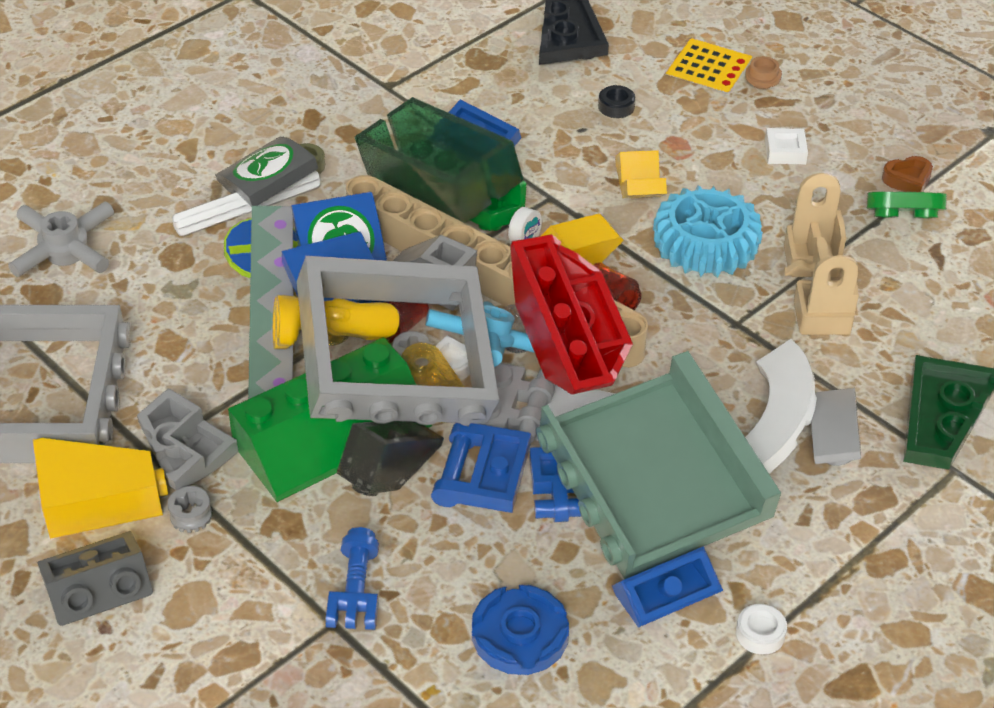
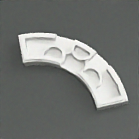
M792 339L756 361L760 373L769 382V399L761 419L745 438L769 474L798 445L796 439L804 426L811 423L817 397L815 395L813 371L806 355Z

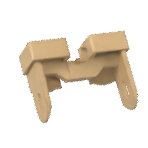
M828 173L812 174L801 182L793 224L787 226L784 240L787 267L784 268L785 276L813 277L812 280L797 281L794 295L799 333L803 335L851 334L859 297L857 262L849 256H843L847 237L841 210H837L841 193L840 183L835 176ZM818 187L826 188L825 198L821 202H813V191ZM840 269H843L840 280H831V277H838Z

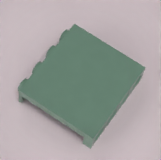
M689 351L672 356L668 374L556 417L548 404L541 408L540 427L536 429L540 446L545 453H552L557 462V471L563 486L567 490L573 489L579 500L578 507L582 519L588 527H595L601 538L600 545L605 559L611 566L617 565L624 579L771 519L775 515L781 491Z

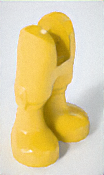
M277 295L273 306V348L287 349L295 344L301 330L298 297ZM340 298L324 301L327 331L331 335L351 336L363 340H378L382 337L385 339L391 337L398 330L400 323L399 312L391 304L382 302L357 303Z

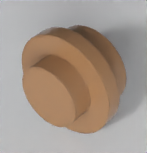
M760 56L754 58L746 68L745 78L756 88L768 89L780 83L782 71L775 59Z

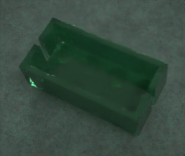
M411 97L387 114L398 151L394 148L386 121L383 119H379L354 136L368 175L403 191L463 223L475 218L481 211L491 205L490 198L499 199L505 196L512 188L524 180L512 140L414 97Z

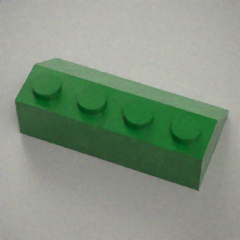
M384 337L331 361L333 382L416 385L407 362ZM306 373L228 408L231 434L237 440L240 455L276 502L387 449L409 426L418 432L432 427V424L422 425L415 421L376 423L372 420L347 419L336 422V419L310 418Z

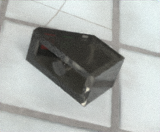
M415 421L353 423L336 473L352 483L353 490L366 496H377L378 493L397 491L442 446L444 437Z

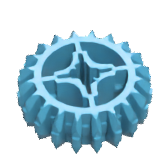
M697 185L695 191L682 188L680 195L670 194L668 201L661 202L653 224V239L655 247L660 251L661 258L669 259L671 267L683 266L685 274L690 271H697L700 277L704 273H712L718 278L722 271L733 275L736 268L746 269L747 263L750 260H754L755 255L758 253L763 232L761 231L760 214L754 211V204L745 203L743 195L732 196L730 189L721 192L717 191L714 186L711 190H707Z

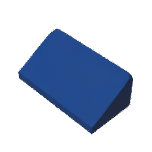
M704 546L612 585L616 597L638 628L723 591Z

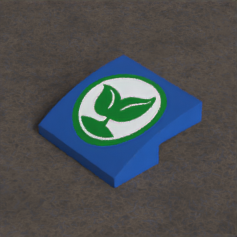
M372 192L291 205L298 246L361 231L374 260L387 261Z

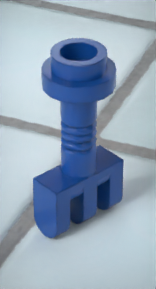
M363 527L352 528L342 538L340 550L344 556L349 558L345 592L329 591L326 628H336L339 620V611H346V629H356L358 612H366L364 616L365 630H376L379 605L378 594L364 593L368 560L374 559L379 552V542L375 538V533L370 529Z

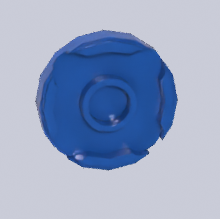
M519 585V589L506 591L507 586L495 589L479 602L472 616V642L478 656L490 667L507 674L530 675L548 669L561 659L568 645L569 622L563 604L550 592L532 585Z

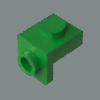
M502 171L494 173L492 194L464 202L463 218L478 224V227L482 230H500L502 226L510 224L514 213L518 209L525 207L526 182Z

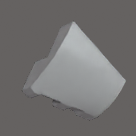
M169 388L137 414L138 422L161 468H163L169 485L175 490L203 479L239 452L236 439L203 420L201 407Z

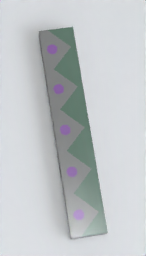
M252 206L248 399L293 379V345L287 349H274L272 331L275 297L277 295L293 296V286L282 264V251L293 248V215L291 206Z

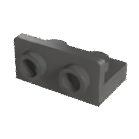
M131 531L37 562L57 623L60 626L148 597L153 593L142 551Z

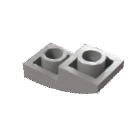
M855 388L815 392L817 400L811 420L815 464L827 463L833 466H840L852 460L861 459Z

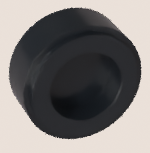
M608 86L599 93L598 109L603 115L610 118L627 117L634 112L635 94L625 86Z

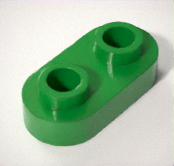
M868 192L867 209L875 210L874 217L881 218L899 217V211H914V218H938V211H945L947 209V194L932 192Z

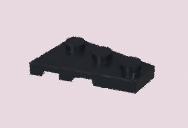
M546 0L539 50V65L608 56L609 43L589 0Z

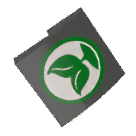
M279 136L218 172L215 176L225 189L231 194L237 192L252 207L258 206L316 171L318 165L315 157L301 145L289 138Z

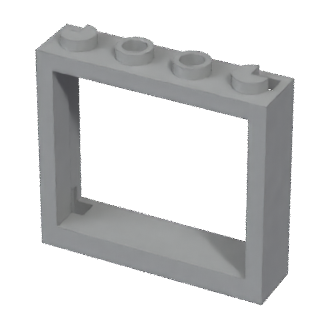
M305 256L297 279V291L310 418L336 419V422L347 419L372 420L376 423L415 421L422 425H430L437 422L460 423L464 426H469L470 423L487 424L499 402V394L476 266ZM324 298L459 305L472 388L333 382Z
M0 305V341H99L83 423H0V463H36L33 439L48 438L105 445L106 441L113 439V423L110 416L111 411H118L119 408L117 379H124L125 376L123 348L130 347V323L123 322L120 305Z

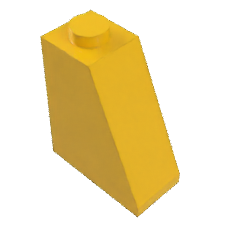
M48 438L33 439L41 506L50 539L163 515L159 497L168 495L163 468H153L150 451Z

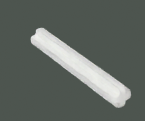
M312 172L258 206H269L318 188L320 186L318 172ZM235 192L176 213L172 216V222L178 235L186 236L252 212V207Z

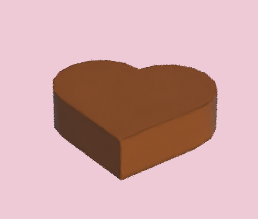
M911 156L905 160H891L884 166L882 180L887 186L903 192H923L930 181L933 166L928 159L921 156Z

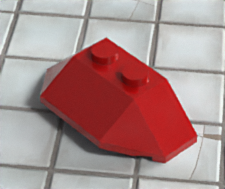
M552 234L512 241L510 250L515 306L545 379L571 395L612 386L633 342L602 272L576 252L560 245L561 241Z

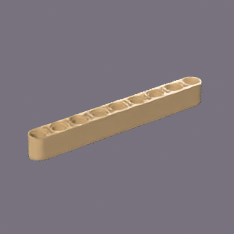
M369 175L355 176L346 183V196L372 192L383 242L403 251L436 236L443 235L477 250L476 267L478 269L481 293L518 313L515 306L510 246ZM615 301L633 342L622 367H634L642 363L645 358L648 322L640 313Z

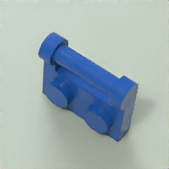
M455 423L449 436L452 445L442 477L434 484L431 494L432 500L442 507H453L456 504H463L513 513L531 446V433L470 423L469 426ZM474 446L481 447L470 483L459 481L468 450Z

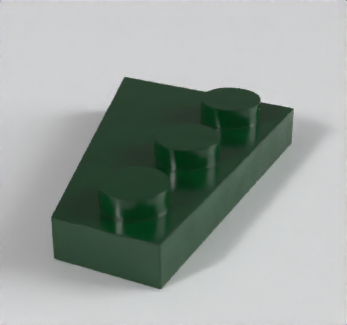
M920 355L915 356L912 368L903 462L946 470L950 469L994 393V368Z

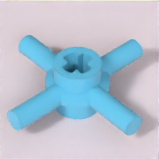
M484 301L483 305L494 366H498L502 362L506 347L535 353L527 333L512 330L515 320L514 316L504 309L495 307L491 302ZM429 309L425 326L464 335L460 316Z

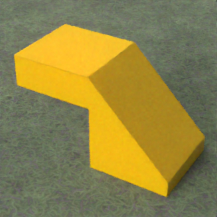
M659 150L619 152L615 155L622 198L661 197L667 194L666 178H660Z
M600 213L552 225L541 235L552 234L561 241L560 245L576 252L596 268L624 241Z

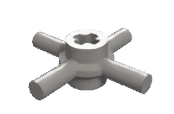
M104 201L78 219L72 213L65 211L53 212L44 217L27 205H23L18 209L17 218L39 233L37 235L38 245L8 264L10 271L16 277L23 275L47 258L52 264L58 266L72 265L80 260L98 273H103L108 268L109 260L86 245L87 232L114 215V210L108 202Z

